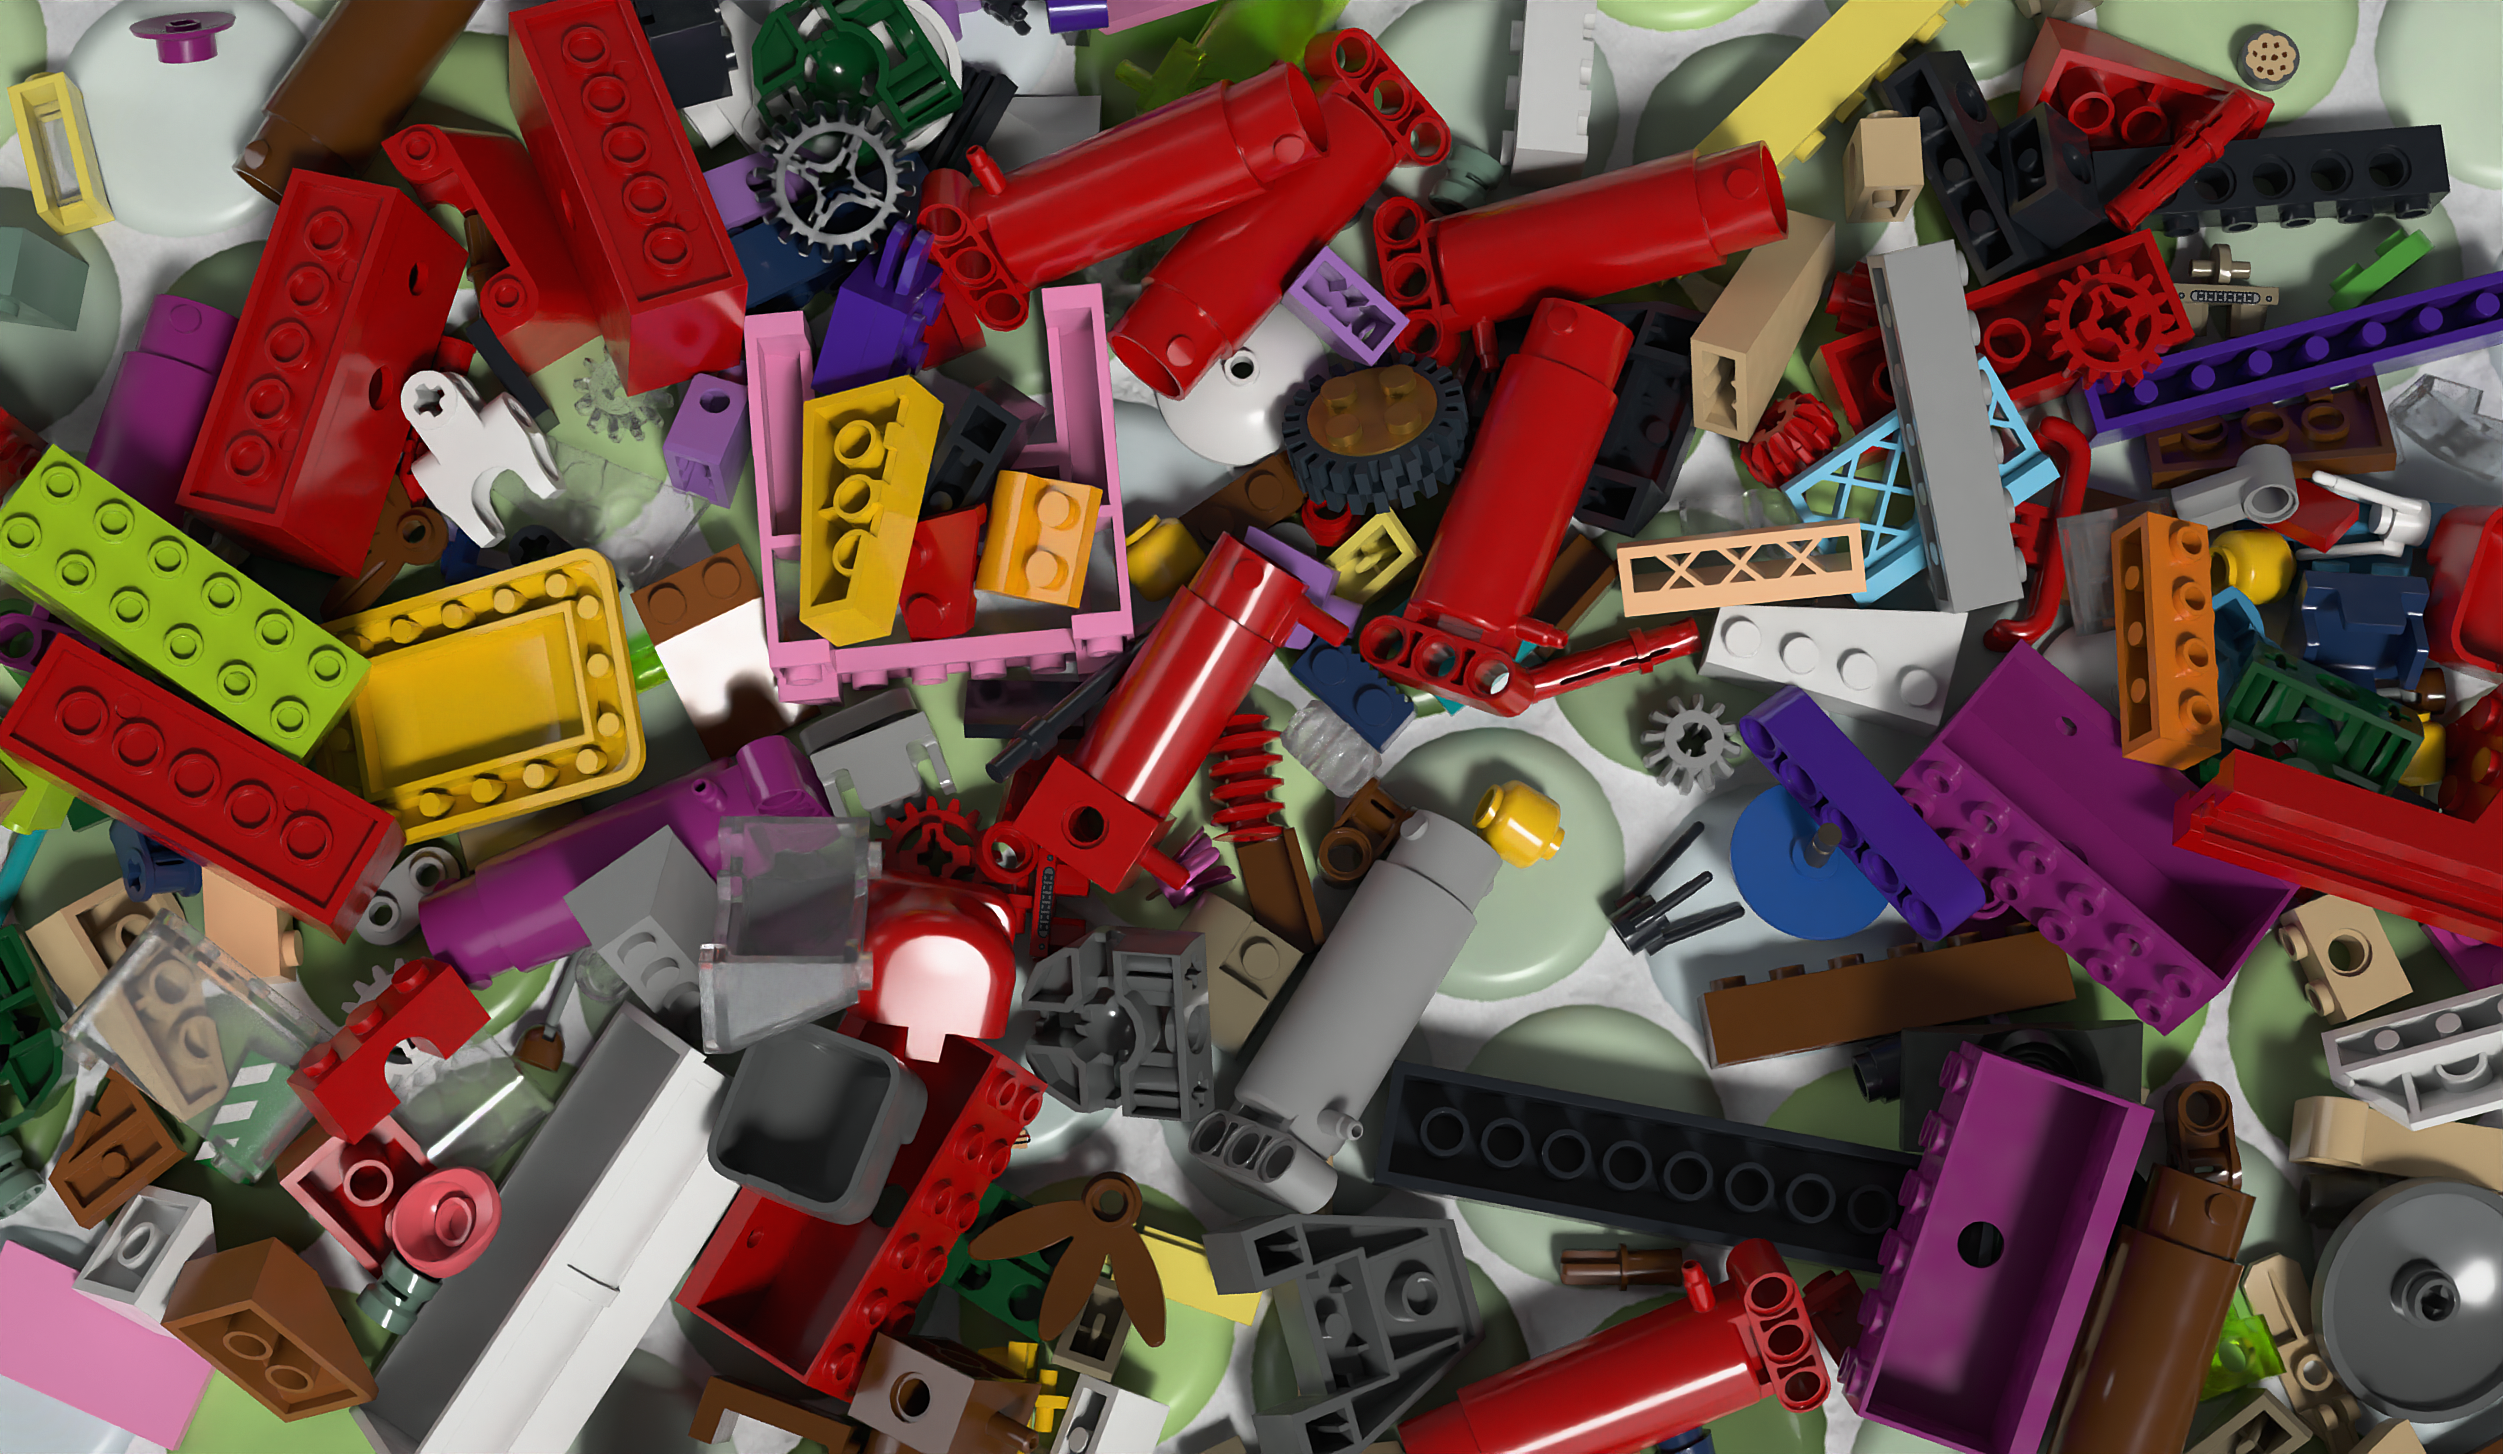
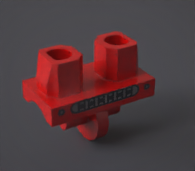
M1040 847L1035 897L1028 896L1029 874L1021 881L1011 884L1010 894H1006L1010 898L1016 913L1017 928L1015 934L1025 933L1026 913H1033L1029 956L1033 957V962L1043 960L1086 934V920L1055 917L1057 896L1089 898L1091 883L1089 878L1046 849Z

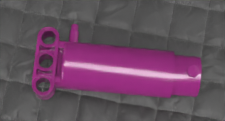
M157 294L153 297L135 351H127L123 354L84 465L179 530L184 525L183 516L185 510L174 503L239 319L194 300L175 295ZM36 602L33 605L30 616L11 613L0 617V663L18 675L27 678L31 677L59 631L128 670H133L132 667ZM23 632H32L34 643L30 652L20 658H11L9 649L13 638Z
M778 735L767 736L743 746L736 754L738 764L728 757H720L480 861L475 867V874L462 880L449 878L439 881L432 893L421 897L419 900L418 915L424 937L433 958L451 964L469 990L484 991L492 985V978L515 968L520 972L529 973L591 946L592 943L563 899V896L667 824L721 889L770 869L775 862V851L782 847L790 845L796 850L816 848L834 840L840 835L842 830L838 826L823 784L819 780L813 764L788 738Z

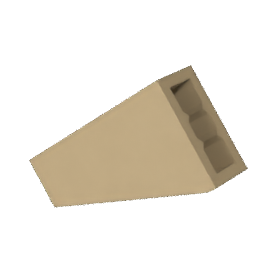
M1787 209L1788 239L1755 247L1751 250L1690 338L1694 427L1749 442L1835 268L1834 221Z

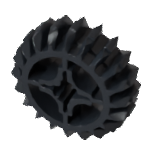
M841 99L837 101L835 106V118H827L826 108L821 100L813 102V112L816 120L807 123L803 113L798 108L790 111L791 119L798 129L789 134L782 125L775 123L771 130L776 137L784 141L779 150L765 143H762L759 147V152L763 156L774 160L773 167L758 166L753 169L755 178L771 180L772 188L760 189L754 193L756 202L765 203L775 200L777 205L776 208L767 211L763 215L765 224L772 225L784 218L788 224L780 231L778 240L786 244L792 240L797 232L803 235L798 247V253L803 257H807L811 253L814 242L822 243L821 259L825 263L832 262L834 245H843V254L848 262L856 261L857 253L853 242L861 239L871 254L878 252V244L871 234L879 228L886 237L890 235L893 226L885 221L890 212L901 219H908L910 211L903 205L895 203L896 196L898 194L909 197L914 196L916 193L914 185L898 183V175L909 174L915 170L914 163L911 160L895 163L892 157L906 148L905 140L897 138L885 145L881 139L890 131L892 124L887 119H883L877 123L872 131L868 129L866 125L871 118L872 110L867 106H862L858 110L855 121L848 120V102ZM830 131L846 132L841 145H838L835 153L827 160L815 161L794 153L803 142L817 134ZM863 140L873 148L881 162L884 177L882 193L861 183L856 177L855 163ZM848 153L843 166L849 172L843 177L851 179L850 185L862 191L863 194L858 195L850 190L846 192L836 190L832 197H828L825 207L822 209L826 197L820 191L826 186L823 183L818 184L819 178L815 174L806 171V168H812L820 173L822 171L833 173L837 165L841 166L845 154ZM786 169L808 180L814 187L815 197L807 222L802 220L792 210L785 192ZM855 202L874 209L864 221L851 228L824 230L827 220L831 218L835 209L843 203Z

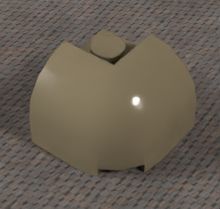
M1203 891L1177 931L1205 933L1211 1044L1237 1061L1270 1012L1271 1004L1304 954L1255 922L1252 916L1209 891Z

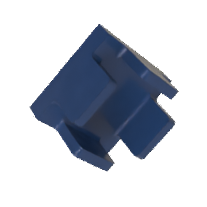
M2305 570L2280 647L2284 652L2375 693H2377L2374 678L2400 680L2401 689L2415 690L2429 654V643L2423 623V612L2430 595L2426 578Z

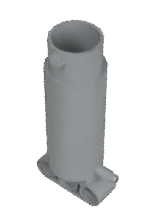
M1417 810L1413 817L1404 821L1400 828L1401 837L1387 860H1376L1235 1088L1234 1095L1236 1100L1228 1112L1225 1110H1213L1200 1119L1193 1128L1188 1142L1189 1153L1234 1187L1302 1214L1314 1213L1326 1205L1337 1187L1338 1180L1336 1170L1327 1163L1328 1158L1336 1155L1347 1139L1357 1140L1362 1136L1363 1126L1358 1121L1475 928L1477 921L1473 912L1480 900L1492 891L1494 877L1502 866L1503 861L1500 855L1476 834L1442 815L1427 810Z

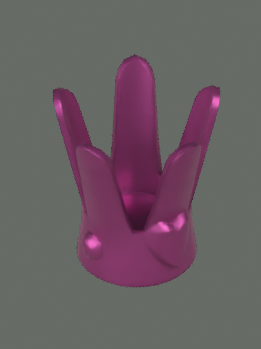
M1203 825L1172 857L1173 860L1190 870L1191 876L1181 890L1176 891L1152 875L1160 888L1146 896V901H1151L1164 893L1175 910L1179 905L1182 906L1198 896V892L1237 878L1234 874H1231L1232 870L1228 866H1219L1201 873L1214 863L1220 855L1216 847H1211L1212 839L1208 836L1195 843L1203 834Z

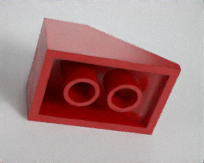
M394 1108L356 1145L329 1135L320 1123L317 1122L274 1159L279 1183L377 1280L383 1274L382 1263L393 1249H397L393 1240L391 1225L393 1213L399 1200L413 1184L429 1173L449 1167L397 1108Z

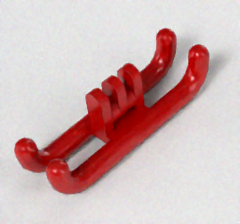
M2048 416L2043 418L2039 428L2031 432L2039 449L2049 454L2055 460L2060 477L2055 481L2050 507L2026 501L2015 506V517L2020 518L2019 523H2010L2012 538L2015 541L2014 547L2020 548L2026 562V567L2035 569L2024 619L2020 621L1999 619L1991 629L1984 633L1983 643L1991 651L2008 653L2021 638L2032 646L2051 628L2058 613L2091 469V448L2086 436L2075 424L2060 417Z

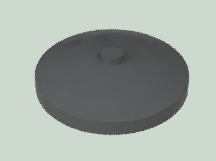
M2442 1176L2412 1178L2394 1183L2366 1198L2343 1219L2324 1248L2314 1276L2311 1292L2312 1327L2319 1352L2327 1368L2344 1389L2355 1398L2389 1417L2408 1419L2411 1423L2431 1424L2467 1417L2486 1408L2503 1396V1198L2480 1186L2456 1178Z

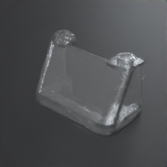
M720 816L718 844H721L722 870L717 871L718 906L712 944H701L698 961L702 1036L705 1054H732L859 1003L860 990H872L873 952L864 951L870 879L882 878V842H870V817Z
M166 908L159 910L57 1032L66 1039V1042L60 1047L61 1050L89 1071H91L96 1063L105 1068L111 1067L209 1142L208 1146L216 1153L210 1163L237 1184H240L245 1177L253 1183L258 1182L313 1117L312 1113L285 1080L300 1068L299 1062L310 1049L321 1043L328 1042L334 1037L196 928Z

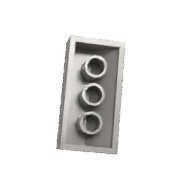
M668 824L563 896V899L600 956L675 1035L689 1045L696 1040L704 1039L714 1034L721 1027L723 1021L737 1012L754 951L749 947L750 923Z

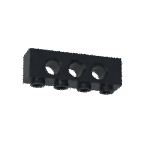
M1961 50L1924 52L1881 82L1894 111L1901 112L1902 117H1920L1923 169L1982 288L2042 267L2063 254L2060 247L2056 250L2051 249L2010 218L1997 134L2000 128Z

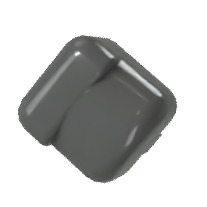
M777 1015L767 1018L757 1026L750 1038L713 1127L707 1146L709 1163L715 1172L728 1180L787 1207L837 1224L851 1225L860 1223L870 1216L876 1207L901 1144H910L915 1139L927 1109L928 1092L926 1085L917 1072L880 1047L792 1016Z

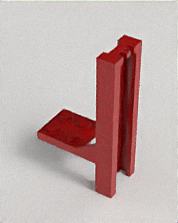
M2503 683L2488 695L2481 697L2475 706L2445 728L2446 775L2442 780L2437 799L2438 805L2442 808V813L2235 748L2220 762L2218 775L2199 792L2188 790L2174 803L2172 846L2503 948Z

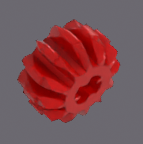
M1800 391L1790 393L1784 400L1781 398L1776 399L1773 405L1764 411L1749 442L1740 440L1738 448L1741 451L1740 458L1747 465V471L1757 482H1762L1768 489L1776 488L1782 492L1780 486L1834 451L1833 448L1839 444L1842 435L1838 430L1839 424L1832 417L1833 413L1822 400L1818 401L1811 393L1802 394Z

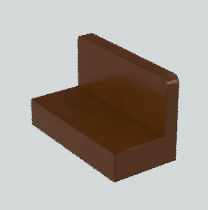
M1580 533L1554 562L1532 618L1553 624L1555 628L1566 631L1569 637L1620 580L1618 557L1612 561ZM1538 645L1533 652L1547 662L1556 652L1557 648Z
M1295 827L1282 830L1283 834L1280 837L1236 848L1256 922L1306 956L1320 952L1326 942V937Z

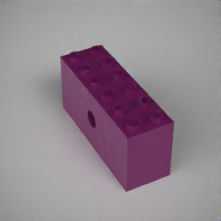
M2022 638L1965 698L1892 785L1969 870L1989 886L2000 900L2016 909L2036 926L2048 941L2058 945L2084 967L2096 982L2105 985L2132 1008L2143 1022L2153 1026L2164 1037L2227 987L2301 886L2172 846L2174 803L2188 790L2199 792L2201 789L2177 769L2123 758L2120 721ZM2062 717L2070 719L2075 726L2071 728L2066 725Z
M1963 1040L1959 1053L1950 1051L1942 1067L1939 1086L1946 1088L1939 1111L1930 1110L1923 1122L1918 1144L1925 1147V1151L1918 1171L1909 1169L1903 1180L1898 1204L1904 1206L1905 1209L1898 1229L1889 1228L1883 1238L1878 1254V1264L1885 1267L1877 1290L1869 1287L1863 1296L1857 1322L1864 1325L1857 1348L1848 1346L1843 1354L1838 1369L1837 1382L1844 1384L1841 1393L1857 1416L1966 1454H2036L2155 1110L2121 1094ZM1984 1221L1993 1224L1999 1230L2002 1237V1249L1999 1256L1992 1263L1985 1266H1973L1966 1263L1958 1252V1237L1961 1231L1973 1222Z

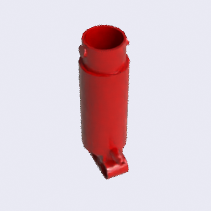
M1353 27L1318 33L1310 39L1305 47V67L1315 81L1311 88L1318 100L1329 132L1330 156L1276 178L1274 190L1190 224L1141 280L1142 294L1107 332V342L1120 361L1139 380L1166 398L1175 401L1184 400L1219 359L1227 360L1237 353L1280 303L1286 290L1323 246L1330 245L1396 167L1412 168L1436 165L1444 160L1450 151L1451 133L1444 119L1372 36L1363 29ZM1339 44L1345 53L1343 68L1340 67L1336 58ZM1276 59L1270 64L1268 70L1285 63L1283 59ZM1376 87L1382 96L1380 110L1374 104L1373 97ZM1413 129L1417 133L1419 141L1416 152L1413 150L1410 140Z
M1290 61L1237 84L1229 78L1223 79L1004 174L992 156L987 155L982 146L974 145L967 150L966 158L981 184L973 186L963 173L954 169L942 168L927 174L920 186L916 228L918 232L921 229H925L934 233L935 237L930 251L969 306H972L978 319L986 327L995 331L1007 332L1016 330L1028 318L1030 291L1274 190L1276 178L1330 156L1329 132L1318 100L1308 80L1299 67Z
M1764 140L1704 156L1699 149H1691L1436 218L1430 211L1412 199L1404 196L1392 197L1378 207L1373 218V231L1386 299L1410 320L1394 340L1398 352L1401 355L1403 352L1415 354L1416 358L1414 361L1417 362V365L1425 357L1436 360L1437 369L1444 365L1449 367L1458 358L1461 350L1460 333L1472 330L1476 355L1480 359L1481 369L1484 373H1493L1500 368L1498 358L1500 350L1495 324L1534 314L1539 301L1543 298L1555 297L1578 303L1725 265L1728 254L1786 240L1789 234L1788 215L1780 177L1771 151ZM1410 216H1415L1416 227L1410 237L1399 240L1398 228L1401 222ZM1425 271L1427 282L1424 289L1419 294L1410 297L1408 294L1410 279L1415 274ZM1435 327L1437 330L1435 345L1431 350L1420 353L1418 349L1420 336L1425 330Z
M1550 297L1539 301L1519 353L1511 354L1506 358L1402 617L1394 615L1375 617L1366 624L1361 632L1359 647L1362 656L1368 663L1391 680L1499 717H1514L1529 708L1534 700L1536 690L1534 679L1524 667L1515 661V658L1523 640L1543 647L1551 646L1557 649L1564 648L1568 642L1569 637L1566 631L1555 628L1553 624L1534 619L1532 616L1619 402L1613 390L1635 338L1633 332L1623 323L1596 309L1570 300ZM1403 639V645L1399 653L1393 658L1387 659L1388 650L1392 644ZM1456 656L1455 664L1451 671L1443 676H1439V669L1442 663L1449 657ZM1509 673L1508 682L1505 687L1499 692L1491 694V687L1495 679L1501 674Z
M1753 1238L1736 1245L1729 1253L1726 1260V1272L1729 1280L1711 1287L1708 1276L1702 1270L1700 1262L1693 1259L1687 1260L1681 1267L1687 1296L1456 1390L1459 1399L1398 1423L1397 1429L1407 1454H1633L1749 1407L1773 1394L1776 1395L1783 1408L1790 1412L1805 1413L1821 1406L1828 1398L1831 1382L1795 1280L1774 1244L1766 1239Z

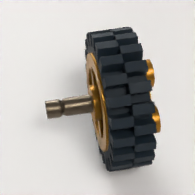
M1384 352L1378 358L1377 364L1373 366L1353 361L1355 369L1346 372L1342 364L1338 363L1329 367L1330 380L1327 381L1319 374L1308 381L1311 392L1299 389L1293 396L1295 406L1287 405L1284 412L1286 422H1282V434L1293 476L1302 493L1308 492L1310 500L1317 505L1326 500L1329 510L1340 513L1348 502L1351 514L1364 515L1367 504L1372 502L1375 504L1377 514L1389 513L1390 507L1393 511L1416 505L1413 492L1418 490L1429 499L1439 493L1435 479L1449 485L1457 478L1454 467L1462 469L1467 452H1469L1473 442L1471 435L1473 433L1462 386L1458 378L1453 379L1452 371L1445 365L1437 369L1436 360L1425 357L1417 365V362L1414 361L1416 358L1415 354L1405 352L1402 353L1398 363L1393 364L1391 352Z

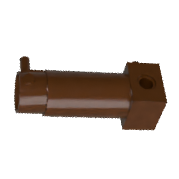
M878 1332L847 1415L873 1427L863 1454H1017L1018 1450L1029 1454L1036 1449L1039 1443L1038 1432L1027 1425L1042 1384L947 1337Z

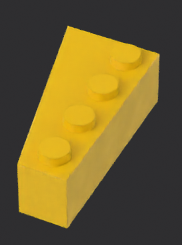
M909 374L804 401L800 621L837 647L891 635L944 409V404Z

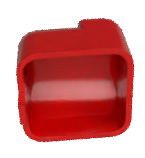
M2463 505L2453 508L2442 515L2435 526L2426 555L2428 564L2435 568L2429 586L2430 595L2423 612V623L2429 643L2428 658L2451 670L2500 685L2503 683V505Z
M894 869L881 870L870 875L862 883L858 893L842 982L847 1012L867 1021L908 1027L904 1058L939 1063L946 1033L981 1039H999L1004 1037L1016 982L1013 943L1017 926L1016 913L1010 898L1002 890L993 886Z

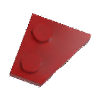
M985 502L918 518L898 601L912 642L933 641L960 635L974 627L977 605L974 586L981 555H977L980 525L985 523L987 518Z

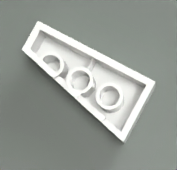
M1517 0L1524 1L1523 21L1512 20L1509 55L1520 56L1518 76L1507 75L1504 110L1515 111L1513 131L1503 130L1500 150V164L1510 166L1509 185L1547 189L1580 180L1582 177L1588 153L1589 136H1586L1590 115L1591 90H1587V85L1590 84L1594 59L1595 41L1594 38H1591V30H1594L1597 0Z
M1751 605L1719 607L1712 618L1697 674L1769 695L1775 694L1786 685H1795L1807 693L1823 710L1927 738L1940 725L1968 613L1952 614L1933 611Z

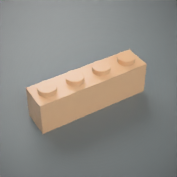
M202 867L208 983L223 989L297 982L296 966H301L303 963L304 948L299 930H294L293 916Z

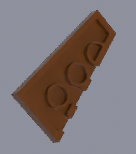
M2377 375L2357 379L2355 389L2335 394L2332 393L2329 387L2306 392L2304 402L2275 408L2272 402L2248 407V412L2241 418L2226 421L2219 415L2146 433L2144 452L2152 490L2173 489L2236 468L2239 457L2246 450L2263 444L2278 445L2290 454L2295 479L2310 478L2317 470L2332 475L2395 471L2397 451Z

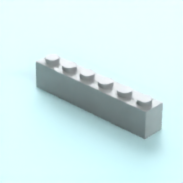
M1954 239L1931 242L1866 257L1936 609L1942 612L1957 614L2024 598L2021 582H2025L2027 579V567L2022 551L2019 547H2014L2010 523L2015 521V506L2009 490L2002 488L1998 464L2003 463L2004 451L1997 430L1990 427L1986 405H1990L1992 402V390L1986 372L1983 369L1979 370L1975 346L1980 343V328L1975 313L1972 310H1967L1963 286L1968 284L1969 276L1965 257L1960 250L1955 249Z

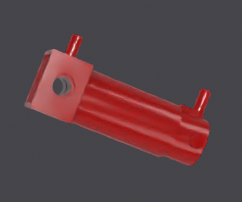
M1223 531L1189 585L1182 583L1074 752L1057 755L1012 827L1111 894L1132 888L1144 869L1176 891L1181 890L1191 876L1190 870L1158 850V847L1177 820V817L1170 813L1277 647H1284L1297 625L1301 624L1334 647L1342 645L1350 632L1349 627L1312 603V599L1305 595L1310 587L1306 582L1229 532ZM1092 808L1097 809L1104 820V829L1100 837L1095 835L1088 826V814Z

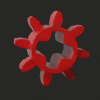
M1856 261L1851 274L1838 270L1835 274L1824 313L1837 316L1838 321L1835 327L1837 332L1852 335L1866 330L1867 326L1875 327L1880 325L1867 263Z

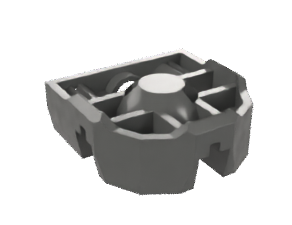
M1101 925L1036 963L1021 994L1022 1009L1040 1010V1018L1035 1021L1036 1033L1025 1043L1026 1060L1035 1076L1048 1084L1045 1090L1047 1094L1079 1113H1093L1104 1108L1117 1109L1122 1105V1115L1125 1117L1192 1122L1204 1118L1215 1109L1205 933ZM1110 939H1117L1119 944L1112 950L1114 975L1108 976L1106 942ZM1100 987H1107L1115 991V994L1109 1000L1094 998ZM1159 1006H1171L1165 1024V1039L1168 1049L1156 1048L1161 1040L1163 1027ZM1074 1010V1013H1081V1022L1074 1024L1075 1028L1060 1026L1059 1012L1069 1013ZM1118 1061L1124 1062V1064L1119 1066L1121 1088L1115 1086L1114 1066Z

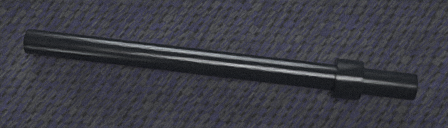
M1158 620L1135 638L1134 642L1128 644L1123 649V653L1116 654L1042 718L1034 716L1014 733L1015 740L985 765L989 777L996 783L1002 784L1030 759L1040 760L1058 744V735L1116 687Z

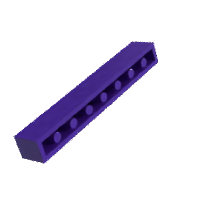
M2503 270L2160 357L2163 362L2153 374L2143 370L2144 378L2135 387H2131L2122 377L2120 386L2114 393H2107L2103 379H2097L2089 390L2082 389L2083 377H2081L2065 396L2073 423L2086 436L2092 449L2143 436L2153 431L2216 415L2222 416L2245 410L2255 405L2267 402L2273 403L2304 395L2306 392L2326 387L2332 388L2355 382L2361 378L2373 375L2379 376L2503 344Z

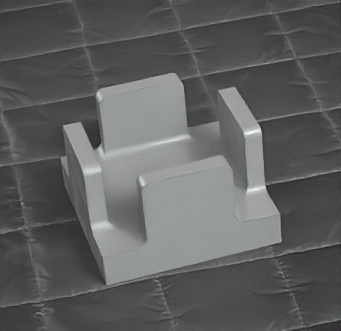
M924 711L810 755L838 826L845 835L857 830L842 792L855 788L863 809L871 813L876 826L884 827L887 825L885 821L888 817L898 821L907 818L904 804L908 802L918 812L926 810L928 794L917 768L918 764L924 760L931 759L941 788L946 795L957 791L935 730Z

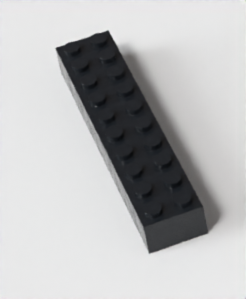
M1395 1060L1392 1066L1372 1185L1731 1251L1736 1245L1745 1240L1753 1238L1766 1239L1774 1244L1783 1260L1840 1271L1848 1269L1851 1273L1881 1278L1885 1266L1878 1264V1254L1883 1238L1889 1228L1898 1229L1905 1209L1904 1206L1898 1204L1903 1180L1909 1169L1918 1171L1923 1155ZM1984 1221L1973 1222L1961 1231L1957 1247L1961 1258L1966 1263L1973 1266H1985L1991 1263L1993 1224Z

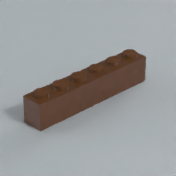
M2029 921L2004 927L2006 937L1983 941L1981 931L1969 932L1945 938L1947 948L1924 952L1922 942L1886 949L1888 959L1865 963L1863 953H1857L1827 960L1829 970L1806 974L1804 964H1797L1768 971L1770 981L1747 985L1745 975L1713 980L1709 982L1711 992L1703 993L1697 998L1711 1070L1900 1035L1902 1027L1949 1026L1982 1020L1986 1015L1990 1014L1994 1016L2002 1013L2009 1015L2062 1005L2077 999L2067 954L2058 945L2048 941L2040 933L2039 929Z

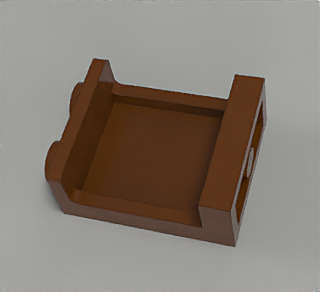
M713 1375L709 1377L688 1433L689 1437L708 1444L729 1442L739 1414L824 1444L829 1449L828 1454H863L867 1444V1440L860 1438L865 1424L730 1375Z

